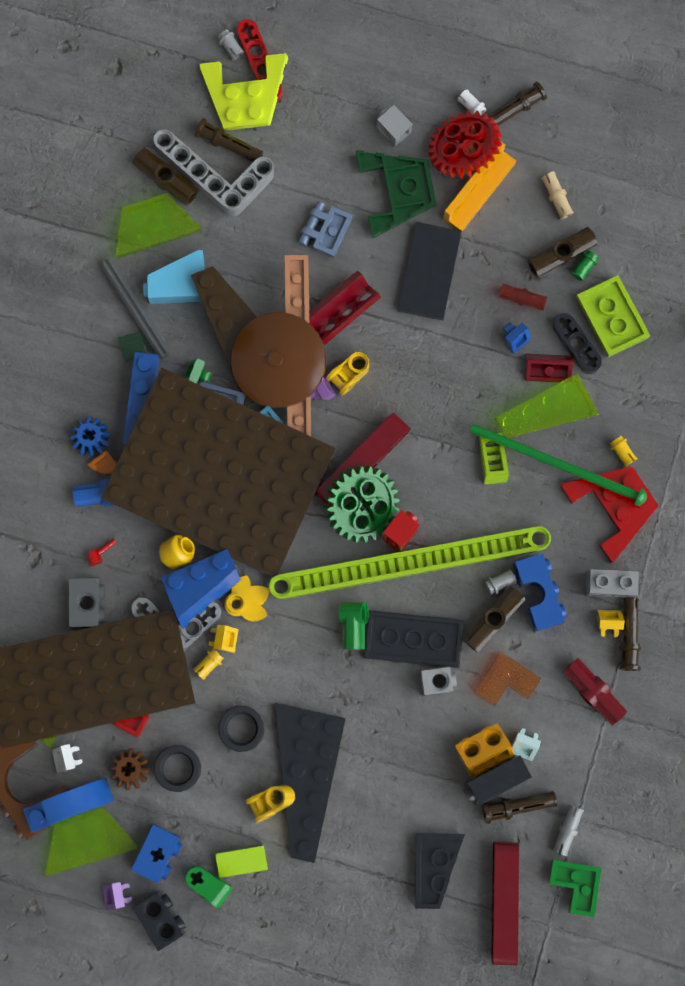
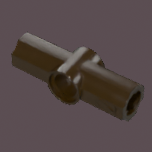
M145 147L135 155L132 164L155 181L160 189L169 192L185 206L191 204L196 198L199 189L178 174L172 165L164 163ZM168 173L171 175L168 180L160 179L162 174Z
M586 227L566 239L558 240L554 246L528 259L527 262L533 275L539 278L559 266L568 264L571 259L595 247L598 242L594 232L589 227ZM564 249L567 251L568 255L561 256L558 254L557 250Z
M509 586L462 640L478 653L526 599L519 591ZM491 613L497 614L500 617L499 625H491L488 622V615Z

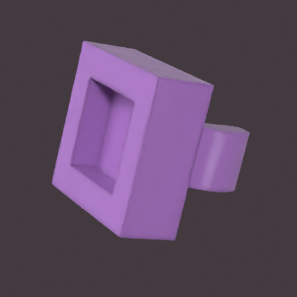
M326 375L323 376L320 385L311 395V400H316L320 397L324 400H331L337 396L330 382L326 380Z
M116 882L102 885L106 910L125 907L124 903L132 901V897L124 898L122 893L123 889L130 888L129 884Z

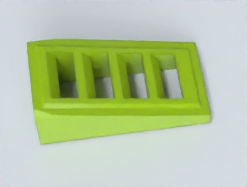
M479 436L484 484L506 483L509 471L504 446L498 444V446L486 447L485 444L495 442ZM497 452H499V455H489V456H487V453H497ZM500 462L497 465H489L488 463Z

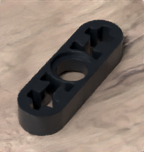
M567 313L559 314L553 323L554 332L584 373H596L602 364L600 355L575 319ZM560 320H562L563 322H569L567 328L570 331V333H572L573 330L576 331L575 333L571 334L568 339L565 337L568 335V331L566 330V328L559 327L561 323ZM574 338L581 339L584 343L583 348L580 350L574 349L571 346V340ZM588 349L589 352H587L586 356L589 360L594 359L596 361L594 368L591 365L588 367L585 365L587 358L584 355L581 358L578 355L583 354Z

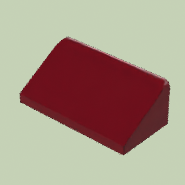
M525 354V381L571 383L573 371L572 356Z

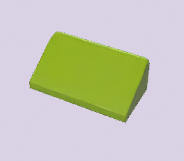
M264 845L215 854L219 878L268 870Z

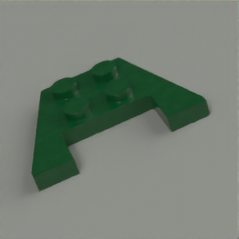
M356 150L359 173L383 169L391 212L368 216L372 238H376L436 206L427 159L399 155L394 157L387 156L384 153L376 152V154L366 153L363 150Z

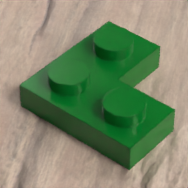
M552 859L548 884L572 888L569 913L595 918L602 868Z

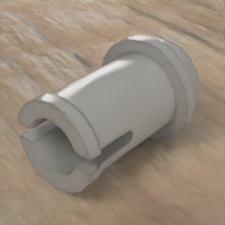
M225 30L219 34V45H223L232 61L241 57L239 54L243 55L244 50L241 49L235 40L234 33Z
M510 569L494 578L488 577V580L484 582L490 595H497L498 591L517 583Z

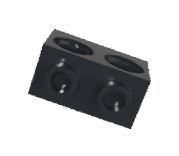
M160 891L132 908L157 951L185 934L183 929L186 928L180 915L175 916L172 912L171 907L173 903L166 893L162 895ZM151 902L160 904L161 913L154 916L149 913L148 906ZM168 923L173 926V936L165 937L162 934L161 927L163 924Z

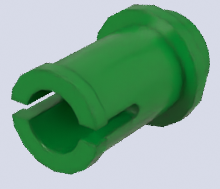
M589 250L586 253H582V259L571 272L580 281H584L591 268L598 264L597 260L599 257Z

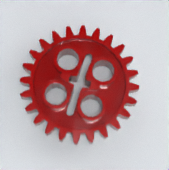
M468 110L465 116L458 112V118L450 116V122L442 121L443 127L435 128L437 134H432L430 136L432 142L428 143L430 150H428L430 160L437 171H441L444 176L449 173L451 178L458 174L460 179H462L464 173L471 177L472 171L475 170L479 174L480 167L488 168L487 162L495 161L493 154L500 153L498 147L502 146L500 140L502 135L492 117L488 118L486 113L480 115L479 111L472 115L470 110Z

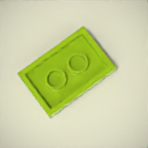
M618 275L577 294L576 299L607 358L650 337L645 324Z

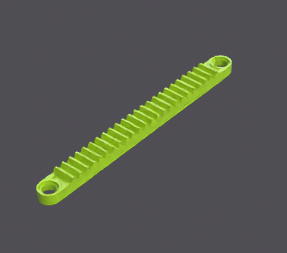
M537 526L274 576L270 581L269 590L274 598L288 599L496 559L510 558L545 550L551 542V535L546 528ZM540 532L544 535L545 542L543 545L533 543L532 536L534 533ZM283 580L288 584V590L285 593L279 594L275 591L274 585L277 581Z

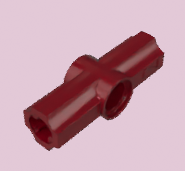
M579 658L575 659L562 671L579 690V694L584 701L592 708L595 707L611 726L627 713L625 708L610 693L611 690L600 677L595 676Z

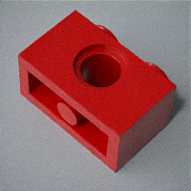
M401 510L383 532L382 540L397 552H402L418 532L420 524L417 521L419 519L411 512L407 511L404 513Z

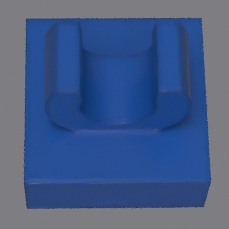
M509 322L503 327V330L506 332L504 335L506 336L507 347L513 354L531 340L529 329L523 323L515 327Z

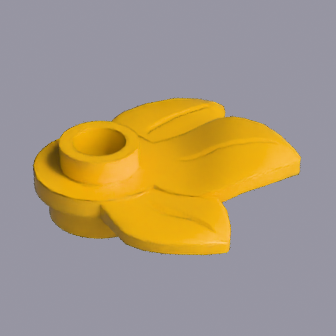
M247 575L240 577L241 581L232 587V593L225 599V610L232 616H242L247 621L252 622L266 618L267 612L261 605L265 603L269 596V588L251 586ZM234 601L241 603L238 609L232 607Z

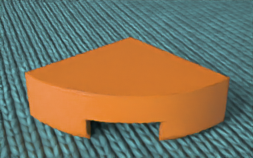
M106 450L87 465L99 474L110 475L113 473L117 463Z

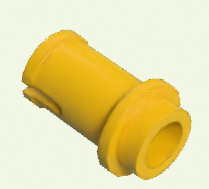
M620 436L610 443L612 446L610 449L611 451L614 449L624 467H626L638 458L625 442L627 439H623Z
M214 648L211 652L208 650V655L193 668L203 680L218 664L221 665V661L224 659Z

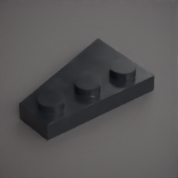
M416 833L415 909L441 908L465 834Z

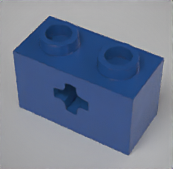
M156 824L152 825L131 871L156 883H159L161 879L166 880L172 868L168 864L172 856L177 857L183 845L179 842L181 836ZM162 848V854L165 856L164 859L154 860L153 850L157 851Z

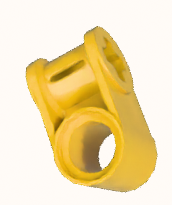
M362 352L353 353L326 377L327 381H331L340 390L339 394L341 396L349 392L368 373L369 359L367 355ZM356 360H362L365 366L358 370L353 368L352 364Z
M288 785L273 786L245 800V802L250 805L255 816L254 822L259 823L290 806L295 800V793ZM279 791L283 795L282 802L277 797Z

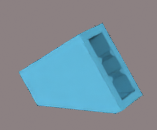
M197 250L147 275V283H143L144 297H148L150 304L202 302L191 275L205 269L203 250Z

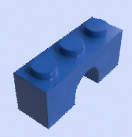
M542 553L516 561L513 567L519 586L534 585L542 593L541 603L527 610L534 632L563 624L565 622L564 618L567 615L564 605L558 602L556 595H559V589L556 582L551 581L549 572H552L548 558L544 559Z

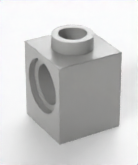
M395 105L389 110L385 108L377 116L376 128L394 147L412 133L413 124Z
M450 667L420 672L423 696L452 693L453 687L457 686L455 672H451ZM435 675L444 677L445 686L443 688H437L433 685L432 679Z

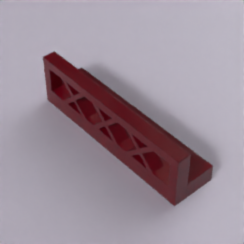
M357 270L309 311V324L318 332L325 346L378 301L381 296L368 285L363 274ZM366 293L371 295L366 300L360 301V298ZM352 309V312L348 315L342 316L346 310ZM335 324L332 329L325 331L327 326Z

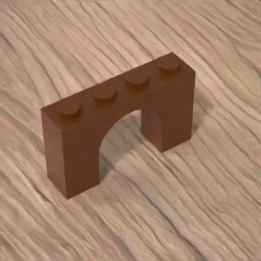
M0 740V801L3 804L0 808L7 818L11 817L15 822L14 829L21 839L25 837L26 840H31L48 827L31 833L23 809L67 792L69 789L66 785H62L44 799L33 804H26L17 800L12 795L8 786L9 771L18 759L36 748L38 743L34 741L2 748Z

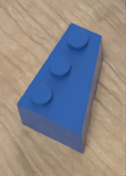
M228 549L161 577L183 629L189 625L188 622L197 614H202L206 607L216 598H221L241 581Z

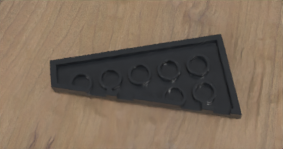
M275 703L283 785L290 786L295 793L294 802L286 807L290 855L294 859L315 863L346 718Z

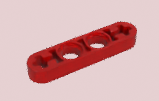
M250 19L242 20L238 24L237 33L256 80L267 79V76H261L257 72L261 66H266V56L269 55L259 29L254 21ZM245 27L251 30L253 40L249 41L247 33L244 32ZM253 46H258L262 49V53L258 56H253L249 50ZM281 84L279 86L277 93V101H279L282 97Z

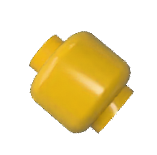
M179 534L167 539L159 547L161 562L174 570L183 567L194 558V544L189 538Z

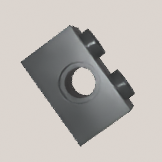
M69 579V627L71 629H87L100 626L101 622H105V608H101V598H105V585L101 584L100 579ZM88 597L92 598L93 606L88 610H84L82 608V601Z

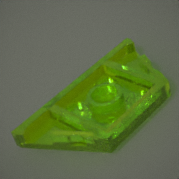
M165 193L122 207L121 225L119 226V238L115 254L117 259L201 232L202 229L199 223H196L181 206H178Z
M104 807L76 815L55 824L45 874L47 877L138 849V845Z

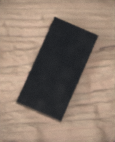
M416 222L398 312L444 320L462 231Z
M369 610L364 659L460 668L464 620Z

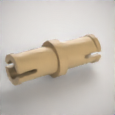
M555 172L548 173L547 177L544 175L541 179L550 195L548 198L550 202L554 203L560 219H565L568 215L574 214L565 196L567 193L565 189L561 188Z

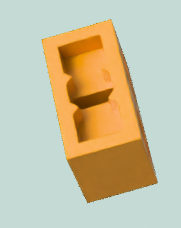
M498 723L483 728L481 732L472 737H466L459 744L455 745L458 756L471 779L515 757L512 746ZM492 742H499L496 745H490ZM472 753H477V755L473 757H468Z

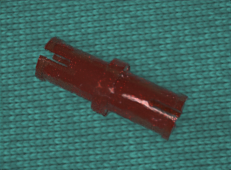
M504 283L498 297L516 302L519 306L526 305L542 311L547 300V296L527 291V288L523 287V289Z

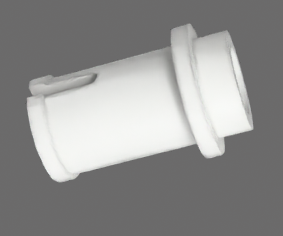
M468 89L460 94L461 97H458L457 101L467 110H470L472 115L476 111H479L480 115L485 113V104L483 102L480 103Z

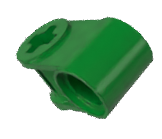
M200 866L190 868L186 874L187 885L218 909L233 889L225 881ZM199 871L202 872L201 878L203 882L193 884V878L190 876L191 873L197 874Z

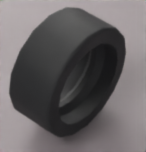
M235 706L228 709L221 717L218 725L219 736L222 742L229 749L237 752H248L256 748L262 741L265 733L261 715L248 706ZM244 714L250 716L256 725L254 737L246 743L234 742L229 737L227 731L229 721L237 715Z
M174 745L164 749L155 761L154 773L156 780L163 788L169 791L182 792L189 790L197 783L201 774L199 757L193 750L185 746ZM175 754L186 756L192 765L190 777L182 783L169 781L163 771L166 760Z

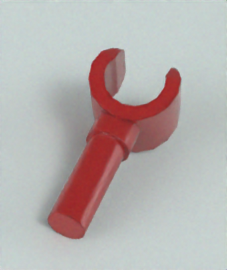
M112 539L103 547L90 551L87 558L90 566L93 567L102 563L101 554L117 542Z

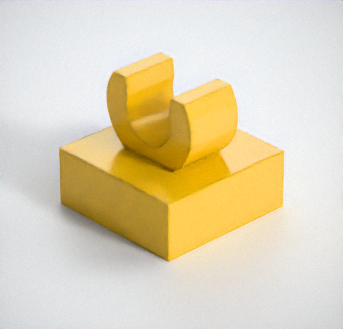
M597 610V622L601 636L605 637L607 629H613L614 637H618L619 629L624 630L625 621L622 612L618 610Z
M217 625V628H212L210 632L216 633L215 642L209 641V645L217 650L235 653L238 629L226 625Z

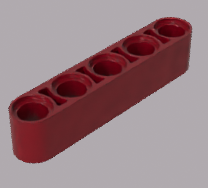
M392 413L316 490L314 495L325 505H329L330 502L324 499V497L331 496L332 493L327 488H335L336 485L332 480L340 481V472L348 475V467L356 472L357 465L363 468L369 465L374 469L409 433L411 428L395 413Z
M493 842L492 965L517 966L519 843Z

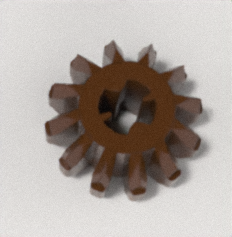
M132 748L128 750V757H126L123 750H120L121 760L114 756L111 758L113 762L117 763V766L108 767V770L116 771V774L111 775L110 779L120 778L116 784L118 788L125 782V790H130L131 782H133L134 787L138 789L140 788L138 779L142 782H147L148 780L142 776V772L150 773L151 770L142 766L149 763V760L143 759L139 761L143 755L141 751L133 758L134 750ZM131 762L133 763L132 767H135L136 770L131 772L128 777L126 776L127 772H124L123 769Z

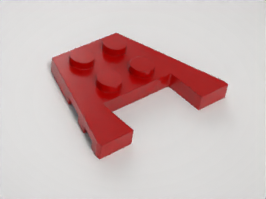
M633 467L599 474V476L638 492L641 488L644 489L647 499L642 505L636 506L634 505V499L584 479L566 482L560 486L571 504L588 493L593 492L618 529L619 533L599 545L610 563L618 558L659 506Z

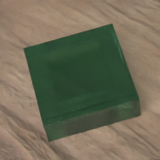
M140 331L118 338L125 361L134 359L135 352L147 353Z

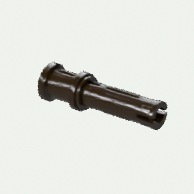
M536 81L531 88L523 93H517L514 100L490 114L488 118L492 117L499 126L521 111H529L531 106L540 100H546V92L541 84Z
M205 118L201 119L196 128L194 137H202L212 142L214 147L220 145L252 162L263 156L264 151L225 133L226 130L223 127L218 128L208 123Z
M626 597L623 598V618L625 622L623 643L619 646V649L622 650L619 670L640 671L641 667L638 665L639 651L641 650V646L638 643L639 598Z
M554 791L515 800L502 798L499 802L483 803L482 812L485 823L490 824L493 820L503 818L510 820L516 814L557 807V798Z

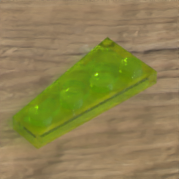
M577 373L495 417V420L504 437L510 438L600 414Z

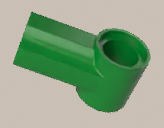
M342 602L340 604L339 619L343 624V649H365V624L369 618V608L366 602Z

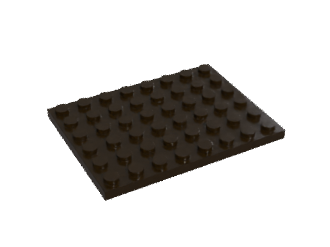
M161 367L101 499L217 552L228 549L231 558L274 577L280 571L336 448Z

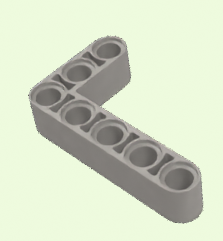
M162 129L154 135L153 140L158 155L172 165L176 171L197 187L202 194L228 216L234 217L239 215L274 178V166L271 159L259 157L230 185L169 130ZM163 140L170 141L168 146L163 147L159 145ZM179 155L187 156L184 161H177L176 158ZM266 167L269 169V172L261 174L258 170ZM196 170L204 171L201 176H194L193 172ZM247 183L254 186L251 190H244L242 188ZM212 185L221 186L220 190L215 192L209 189ZM232 199L238 201L237 205L233 207L228 206L226 203Z

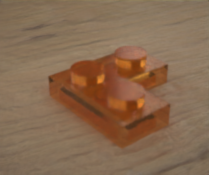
M500 652L474 693L494 706L507 687L529 699L542 678Z

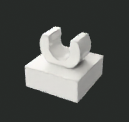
M70 744L52 750L57 774L74 769L75 766L82 763V759L74 760L72 753L78 751L79 747L74 746L70 748Z

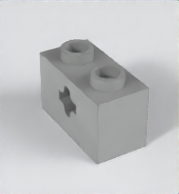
M590 569L586 572V596L635 598L638 596L639 572Z

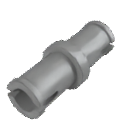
M569 805L563 825H560L558 828L560 833L552 850L559 853L563 844L561 855L568 856L572 840L578 834L576 830L584 813V810L577 808L573 817L576 807Z

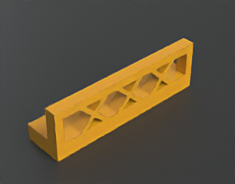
M504 143L498 147L500 153L493 154L495 161H488V168L480 167V173H474L445 210L443 221L454 229L463 232L515 166L516 160L504 152L506 146Z

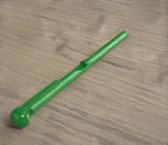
M475 424L470 429V433L634 499V505L636 506L642 505L647 499V494L642 488L638 492Z

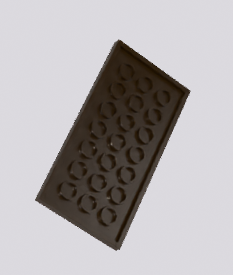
M174 609L0 648V740L2 748L196 704Z

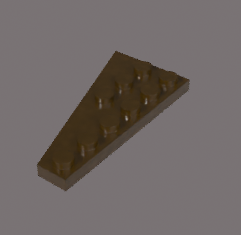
M211 266L192 274L191 277L233 375L231 355L235 340L241 330L249 322L257 318V316L219 272ZM236 382V385H237V387H238V389H239V392L244 393V392L240 389V387L238 386V384H237V382ZM246 395L244 400L245 406L255 402Z

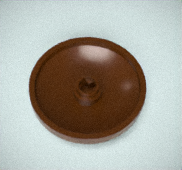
M284 312L267 313L249 322L237 336L231 355L232 371L240 389L253 401L274 408L290 407L306 400L320 385L326 369V351L318 332L304 319Z

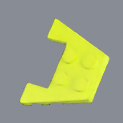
M286 53L266 56L267 79L223 84L222 64L219 61L200 64L206 85L223 128L226 131L271 125L278 99V89L280 84H282L284 67L288 61Z

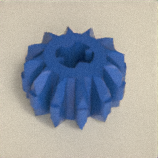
M88 416L86 417L85 424L79 419L77 422L80 427L71 428L75 435L70 436V440L75 442L72 447L74 450L80 449L82 456L88 451L89 456L94 457V450L102 454L101 445L104 447L109 446V443L104 439L111 437L109 432H105L108 426L106 424L100 425L101 420L99 418H96L92 423L91 417ZM88 433L93 435L94 439L92 441L87 438L86 435Z

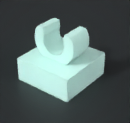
M523 728L511 745L513 753L533 761L541 741L537 740V733H534L532 738L526 736V729Z

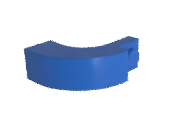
M105 778L41 801L38 804L23 809L31 833L114 802V798Z

